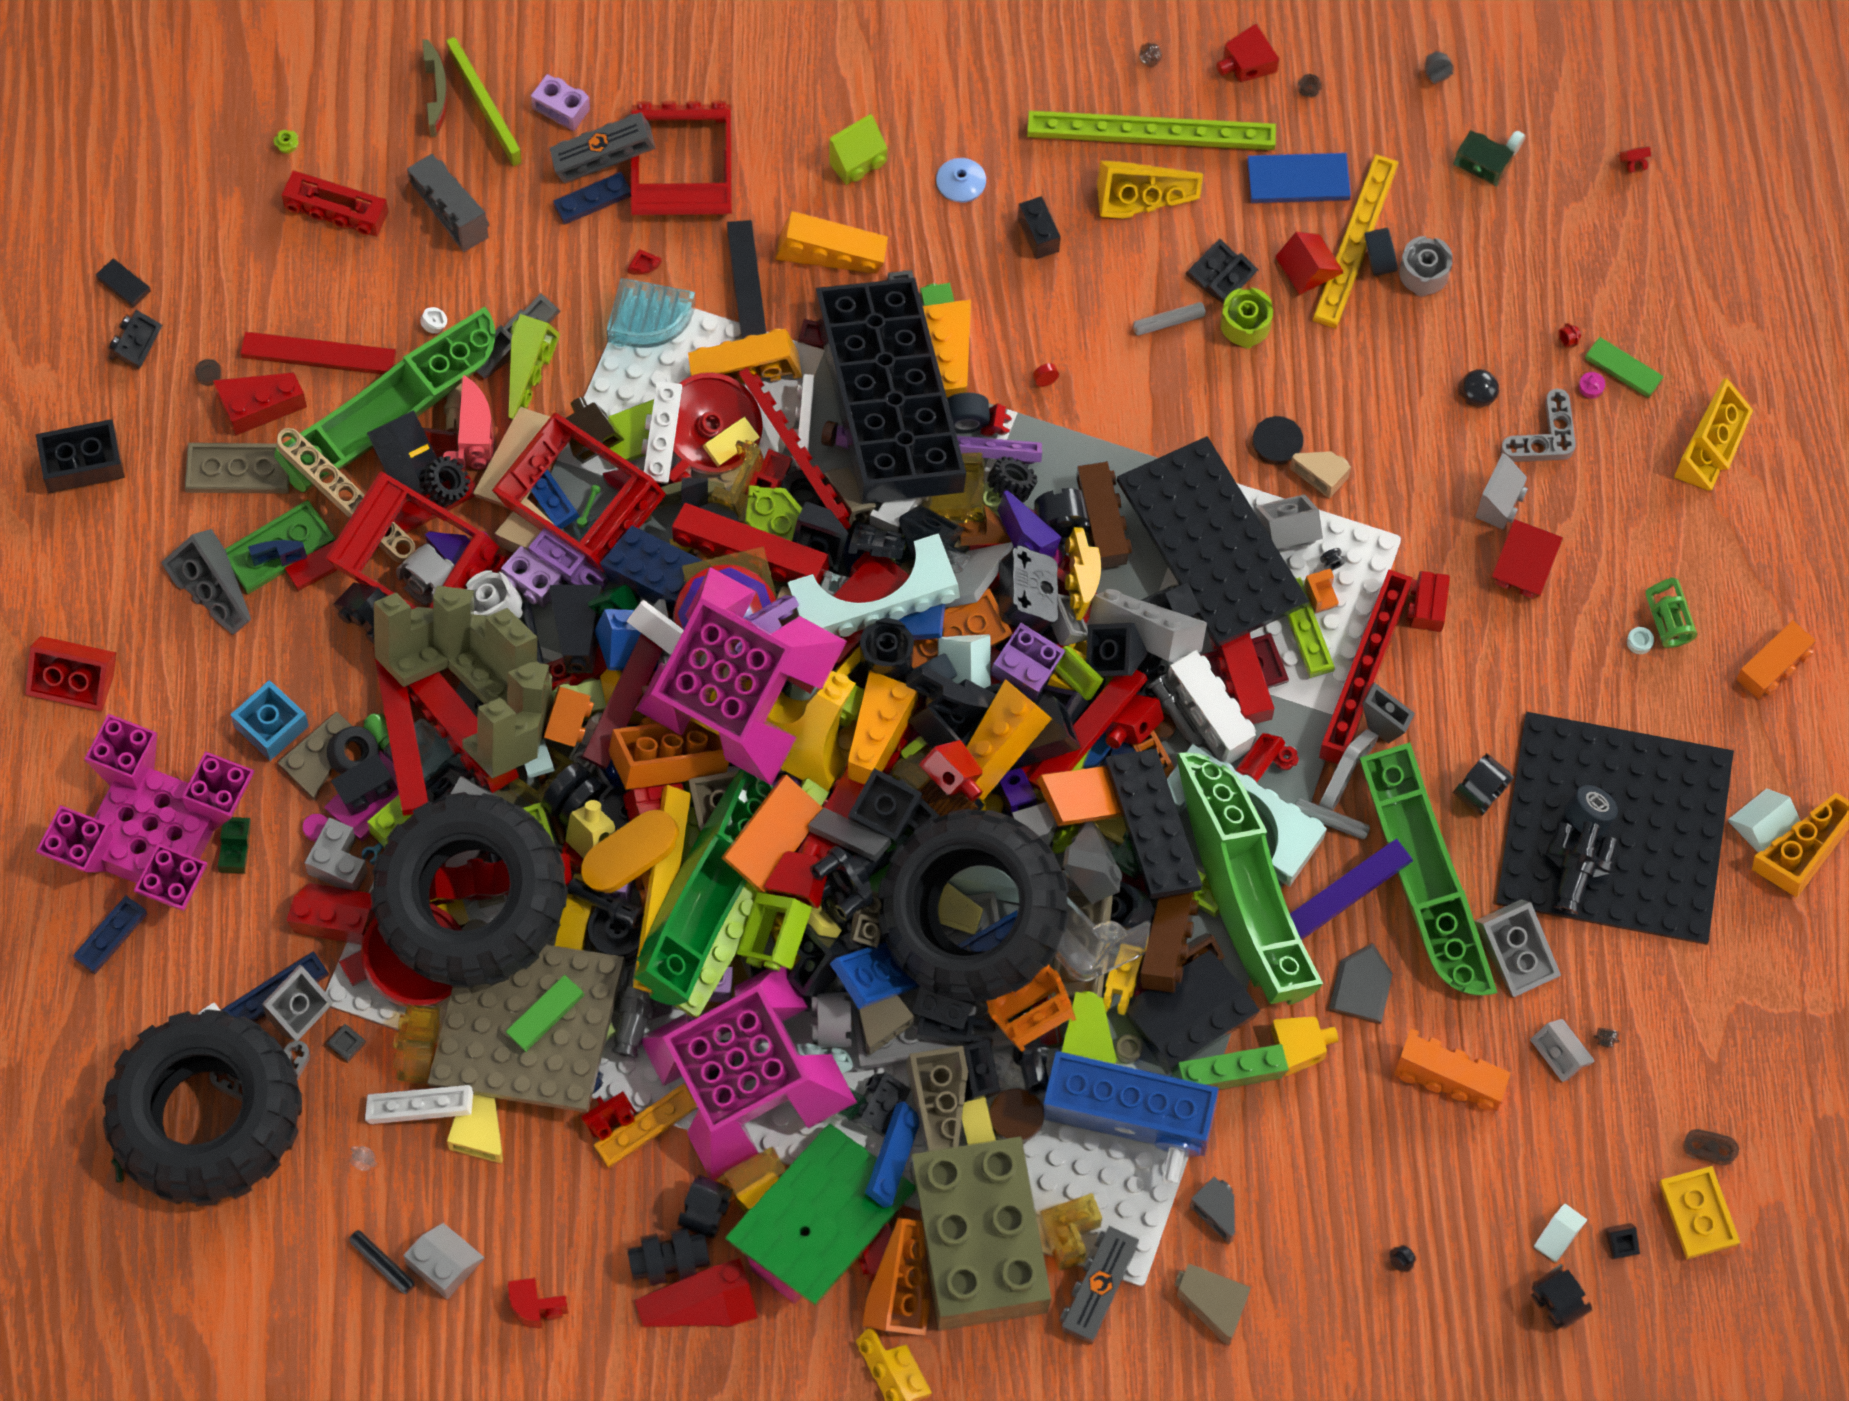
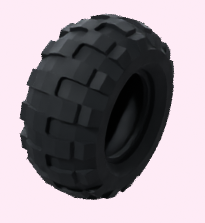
M466 792L448 794L445 799L434 803L428 801L414 809V814L403 824L400 825L398 823L387 836V845L382 854L377 855L372 872L374 874V886L370 892L372 911L376 915L379 925L378 930L385 943L403 963L419 975L435 983L440 982L457 988H473L476 985L490 984L492 986L509 980L510 975L523 968L526 970L540 958L539 954L549 941H553L560 927L559 920L562 910L566 907L568 889L564 876L566 869L560 851L554 844L550 834L534 816L521 806H516L506 801L503 797L487 793L482 795H471ZM465 851H486L503 859L509 872L510 890L507 901L500 913L491 922L474 930L455 931L440 926L432 913L429 900L431 883L438 869L448 859Z
M206 1009L201 1014H191L189 1011L169 1016L168 1022L156 1028L154 1025H151L137 1035L139 1040L130 1050L124 1049L114 1064L115 1074L113 1079L106 1083L102 1102L105 1105V1116L102 1122L106 1140L113 1150V1156L129 1177L144 1190H149L162 1200L175 1204L189 1202L194 1203L196 1206L216 1205L220 1202V1199L227 1197L237 1199L253 1191L251 1186L263 1177L269 1179L281 1166L280 1159L284 1152L292 1149L299 1131L297 1129L298 1116L302 1113V1093L297 1082L298 1075L291 1060L276 1039L264 1031L259 1024L246 1017L238 1018L229 1015L227 1011ZM213 1071L231 1075L241 1082L243 1100L240 1112L233 1125L221 1136L206 1143L193 1145L182 1144L166 1136L163 1125L165 1105L173 1090L184 1080L199 1073Z

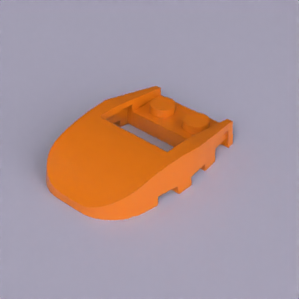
M1050 965L1044 967L1032 979V982L1022 989L1000 996L994 1000L985 1001L989 1009L987 1011L1004 1035L1021 1052L1025 1050L1024 1045L1059 1026L1070 1018L1072 1021L1076 1020L1069 995L1057 970H1053ZM1055 992L1056 996L1009 1023L1008 1019Z

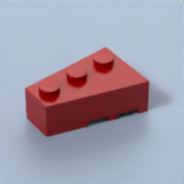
M294 372L213 380L216 395L235 436L307 408L304 392Z

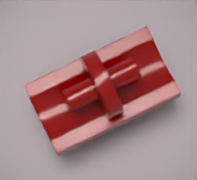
M624 1091L605 1102L601 1096L596 1097L599 1105L581 1116L592 1136L604 1141L611 1136V1127L619 1122L622 1126H628L633 1123L636 1111Z

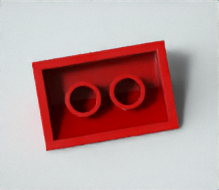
M40 636L30 646L25 695L102 711L113 681L117 652Z
M308 883L294 896L286 921L297 934L361 945L364 933L376 915L372 911L370 893Z

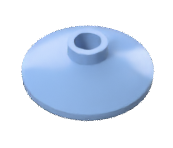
M955 158L947 161L940 167L936 183L938 190L945 198L963 203L972 201L982 194L986 185V175L982 167L975 161L966 158ZM957 175H965V177L960 178Z

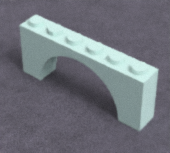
M939 533L913 541L916 560L910 577L897 591L877 601L852 603L837 599L820 587L813 574L788 582L791 596H795L799 603V606L796 607L798 617L801 616L838 637H846L856 631L865 629L867 626H871L879 619L892 618L899 620L906 615L923 612L930 607L948 604L960 598L958 583Z
M1192 744L1187 752L1208 756L1209 761L1220 767L1225 765L1243 784L1253 805L1267 818L1272 827L1276 842V850L1272 858L1277 879L1290 887L1323 841L1327 828L1317 818H1310L1303 814L1296 805L1292 803L1287 804L1279 799V796L1270 789L1265 790L1257 785L1252 777L1241 775L1228 762L1219 761L1214 758L1206 748L1197 747ZM1177 765L1167 778L1178 814H1180L1187 805Z

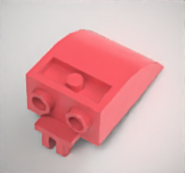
M463 375L458 436L459 451H447L443 457L450 456V461L454 458L457 459L456 465L462 463L464 466L461 470H465V467L480 470L488 467L494 454V433L491 414L483 392L472 380Z

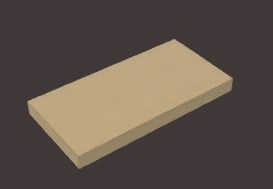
M522 407L519 408L473 492L477 498L506 507L492 489L548 421L549 416Z

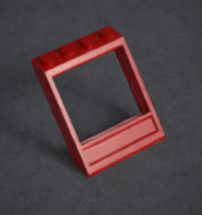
M717 100L712 101L711 104L702 105L700 101H687L686 105H676L675 101H663L661 105H651L649 101H639L637 105H632L631 114L641 112L646 120H716V123H726V150H724V183L639 184V155L632 157L631 215L732 214L731 104H726V101Z
M558 413L552 414L492 489L494 494L507 508L541 531L546 529L584 554L586 561L601 572H604L600 562L630 526L633 525L640 528L666 495L650 475ZM572 438L630 476V479L580 542L521 503Z
M380 471L325 559L340 572L360 584L379 587L386 597L394 594L393 591L361 572L408 499L439 519L450 523L473 537L443 584L446 587L467 589L466 584L476 574L485 571L499 546L482 531ZM403 599L411 607V610L417 608V606ZM432 601L431 605L429 606V608H432V609H433V601Z

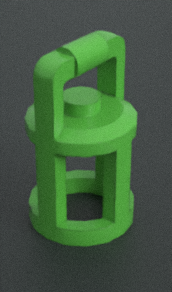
M1673 577L1665 579L1646 590V597L1662 645L1666 648H1674L1693 641L1698 633L1679 580ZM1674 586L1677 596H1665L1655 603L1654 595L1660 594ZM1680 611H1682L1686 625H1684ZM1661 617L1664 618V621H1665V624H1666V627H1667L1668 632H1666V630H1665V627H1664V624H1663V621H1662V618H1661ZM1675 636H1679L1678 639L1670 640Z

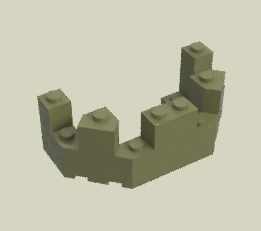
M437 585L433 597V609L417 607L411 610V607L397 593L374 602L375 658L403 687L449 668L485 704L478 707V733L463 739L462 748L491 778H495L538 757L540 743L547 725V718L551 711L552 675L549 674L548 664L537 662V636L508 608L489 616L474 614V590Z

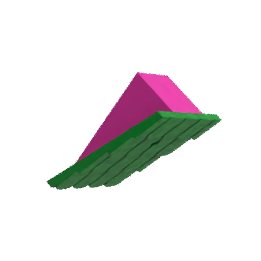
M829 1123L805 1151L803 1150L777 1182L768 1189L755 1206L747 1212L725 1239L748 1256L751 1271L793 1303L796 1304L802 1296L816 1306L916 1192L915 1185L902 1176L892 1206L883 1208L865 1193L877 1157Z

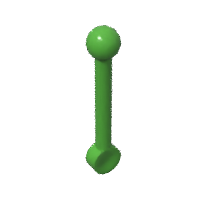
M598 485L591 487V495L583 515L577 519V525L580 528H585L588 525L587 516L596 495L601 490Z

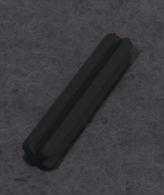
M356 1230L349 1237L350 1243L403 1294H407L415 1286L414 1281L364 1233Z

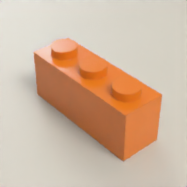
M1792 620L1741 668L1736 680L1758 700L1765 694L1770 696L1780 686L1778 682L1783 677L1786 680L1790 678L1797 670L1795 666L1800 661L1805 663L1814 654L1812 648L1816 640Z

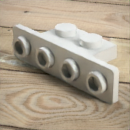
M657 381L652 415L647 414L645 429L650 430L649 438L643 439L641 454L646 455L644 472L650 475L657 483L667 484L669 482L682 385Z

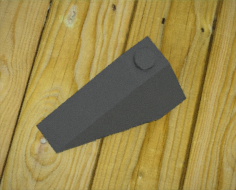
M212 529L192 534L161 562L173 582L180 589H186L193 596L192 599L197 604H203L210 611V615L232 635L236 634L251 621L226 550Z
M1094 821L1083 822L1078 829L1079 834L1073 837L1071 840L1072 844L1066 847L1063 867L1090 903L1093 904L1119 892L1122 874L1114 860L1105 836Z

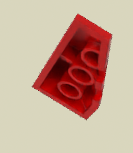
M740 1258L713 1266L635 1300L643 1327H733L758 1319L750 1286Z

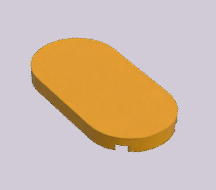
M650 810L642 813L589 850L581 867L583 880L591 889L597 892L612 893L619 890L672 853L676 846V838H679V827L676 821L662 810Z

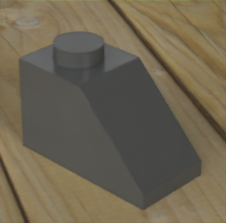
M1375 682L1371 684L1362 703L1368 729L1379 735L1388 744L1406 733L1415 714Z
M1214 1176L1191 1198L1189 1207L1230 1244L1235 1235L1234 1194L1227 1182L1224 1180L1219 1181Z

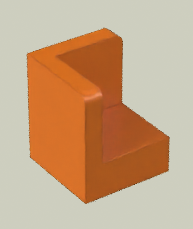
M1331 568L1306 576L1304 587L1314 613L1335 608L1339 604L1332 587L1334 575Z

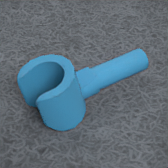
M378 843L374 848H365L362 851V858L366 859L370 853H375L374 858L370 861L371 865H375L377 855L382 851L383 846Z

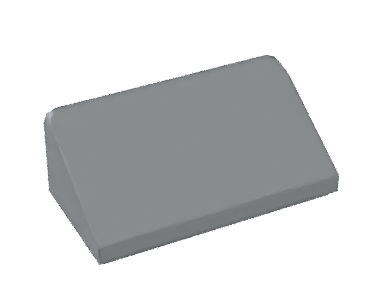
M1058 594V619L1051 626L1059 644L1069 645L1087 641L1088 629L1084 619L1081 621L1076 620L1074 610L1070 607V596Z

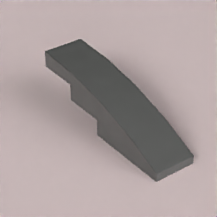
M540 293L524 311L520 309L504 327L500 325L495 330V342L492 353L477 372L486 379L511 359V329L514 321L518 320L520 314L550 323L561 311Z

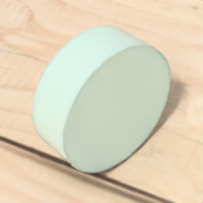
M1515 131L1505 147V152L1514 156L1520 149L1526 135L1520 131Z
M1644 627L1632 629L1627 638L1628 648L1636 654L1649 652L1654 643L1652 632Z

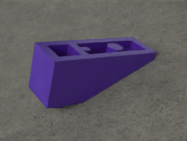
M1008 490L1005 491L997 512L1014 548L1022 546L1050 557L1055 556L1062 537Z

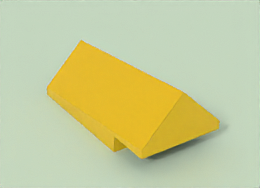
M1727 378L1722 379L1680 460L1674 478L1707 491L1713 489L1720 470L1729 469L1753 412V409Z

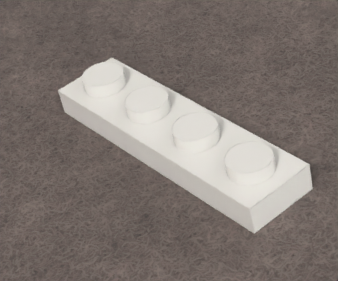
M804 374L803 384H798L797 399H801V406H796L795 422H799V429L794 430L801 439L797 443L800 449L805 446L809 452L814 375ZM794 459L791 467H796V470H802Z
M464 1085L367 1095L365 1120L369 1124L471 1115L472 1087Z

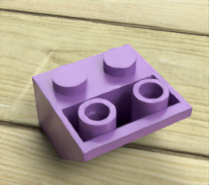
M1020 623L991 668V676L1001 682H1004L1006 679L1034 702L1064 655L1065 650L1023 623Z

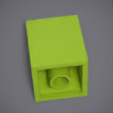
M1089 991L1076 992L1072 1006L1076 1020L1072 1021L1071 1018L1069 1019L1062 1052L1116 1064V1055L1103 998Z

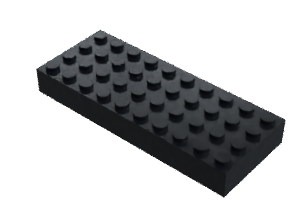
M915 277L816 288L814 310L862 504L964 493L966 469Z

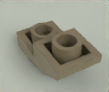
M872 891L873 904L866 909L861 908L853 915L851 940L877 948L881 936L878 921L881 901L878 898V892Z

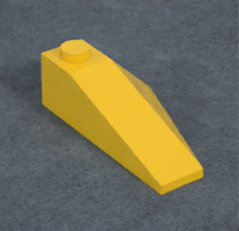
M1100 161L1097 180L1100 216L1128 218L1132 217L1133 214L1144 211L1151 212L1163 206H1173L1200 199L1203 174L1126 162Z

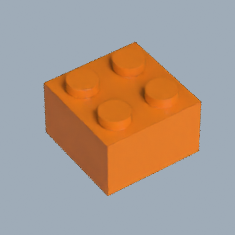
M558 686L543 737L575 747L576 742L581 743L586 728L581 727L584 717H590L594 702H590L591 696Z

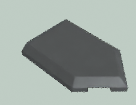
M1373 943L1340 961L1328 1011L1379 1024L1382 1023L1393 973Z

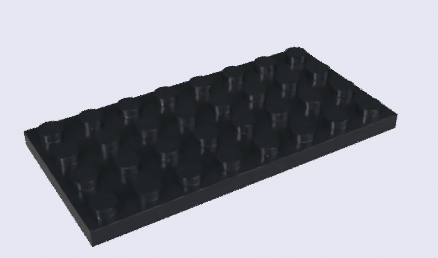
M1208 436L1117 476L1118 485L1178 584L1189 583L1201 610L1196 614L1200 620L1207 622L1206 630L1216 647L1308 606L1309 600Z

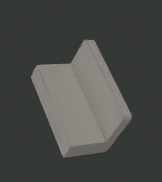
M1563 1019L1547 1023L1530 1039L1562 1082L1568 1081L1582 1067L1589 1066L1595 1062Z

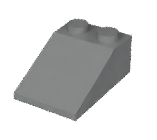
M1521 899L1474 921L1483 945L1512 997L1561 976L1531 902Z

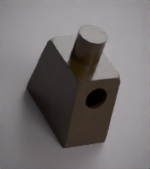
M583 397L576 398L571 402L570 405L574 413L566 417V420L609 449L624 440L622 434L598 404L593 402L587 405ZM572 438L569 441L573 456L582 464L598 456Z

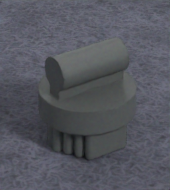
M1435 51L1426 57L1425 72L1434 84L1444 81L1454 74L1452 61L1447 54Z

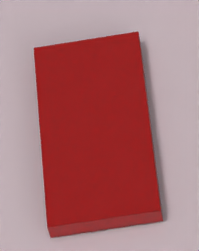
M869 557L833 597L852 603L873 602L891 595L904 583L873 558ZM864 629L856 631L849 636L840 637L847 642L836 661L837 665L840 666L860 645Z

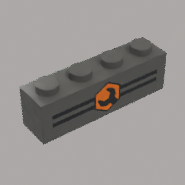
M640 112L638 114H631L617 122L608 123L591 132H584L580 136L568 141H561L557 145L549 147L555 172L565 184L656 149L650 124Z
M1111 1226L1108 1227L1106 1232L1101 1230L1094 1245L1099 1247L1095 1257H1088L1083 1271L1087 1272L1083 1282L1077 1281L1071 1296L1075 1297L1071 1308L1065 1307L1059 1320L1063 1322L1062 1331L1093 1344L1139 1245V1239Z

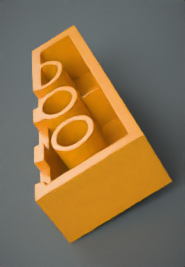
M791 211L780 232L775 260L878 274L884 263L888 236Z
M773 329L769 333L749 335L741 340L725 341L717 346L709 348L700 347L695 351L688 352L691 376L700 373H719L727 375L740 383H745L738 372L747 367L752 375L757 373L760 378L770 377V381L781 380L782 375L793 374V379L802 378L799 352L786 329Z
M871 670L869 671L848 759L849 779L865 785L874 768L881 772L883 771L909 723L908 720L918 706L917 691L907 687L905 683Z
M1006 679L966 747L983 771L982 776L975 782L983 791L979 796L982 800L986 798L1052 720L1049 715Z
M1834 793L1811 811L1810 815L1804 820L1798 821L1782 837L1779 836L1771 842L1768 848L1757 853L1754 856L1752 870L1797 898L1849 830V800L1838 793Z

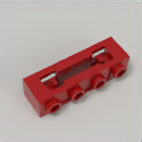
M294 170L282 192L284 208H287L289 211L304 213L319 221L326 220L341 228L355 229L363 235L371 234L378 237L389 212L387 200ZM303 182L316 185L317 187H314V186L305 184V183H303ZM356 199H361V200H363V201L370 202L371 204L365 203V202H362V201H359V200H356Z

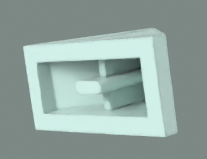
M1564 1204L1553 1216L1535 1243L1534 1248L1557 1263L1587 1219Z

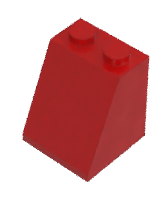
M1514 519L1492 578L1496 580L1495 585L1508 590L1511 586L1521 589L1519 594L1534 599L1535 595L1541 597L1563 537Z

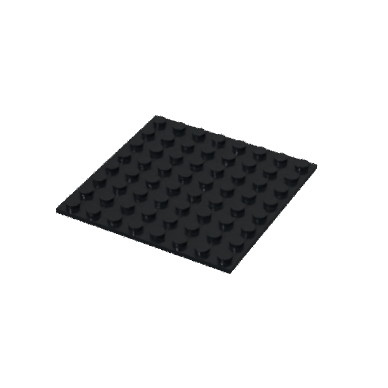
M1526 711L1496 905L1508 906L1522 899L1531 902L1534 911L1537 913L1708 945L1734 750ZM1592 785L1608 793L1618 808L1616 818L1604 834L1597 836L1594 845L1595 855L1597 856L1602 836L1615 838L1618 840V844L1612 859V863H1614L1612 872L1589 878L1582 903L1578 906V909H1580L1579 913L1569 914L1553 907L1554 902L1557 901L1555 897L1563 870L1546 852L1548 845L1552 844L1557 822L1571 825L1565 815V805L1579 787ZM1576 828L1572 830L1567 848H1573L1579 842L1581 832Z

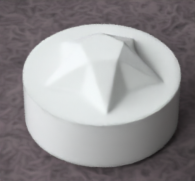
M431 307L424 311L420 322L426 331L437 334L445 328L447 317L442 310Z

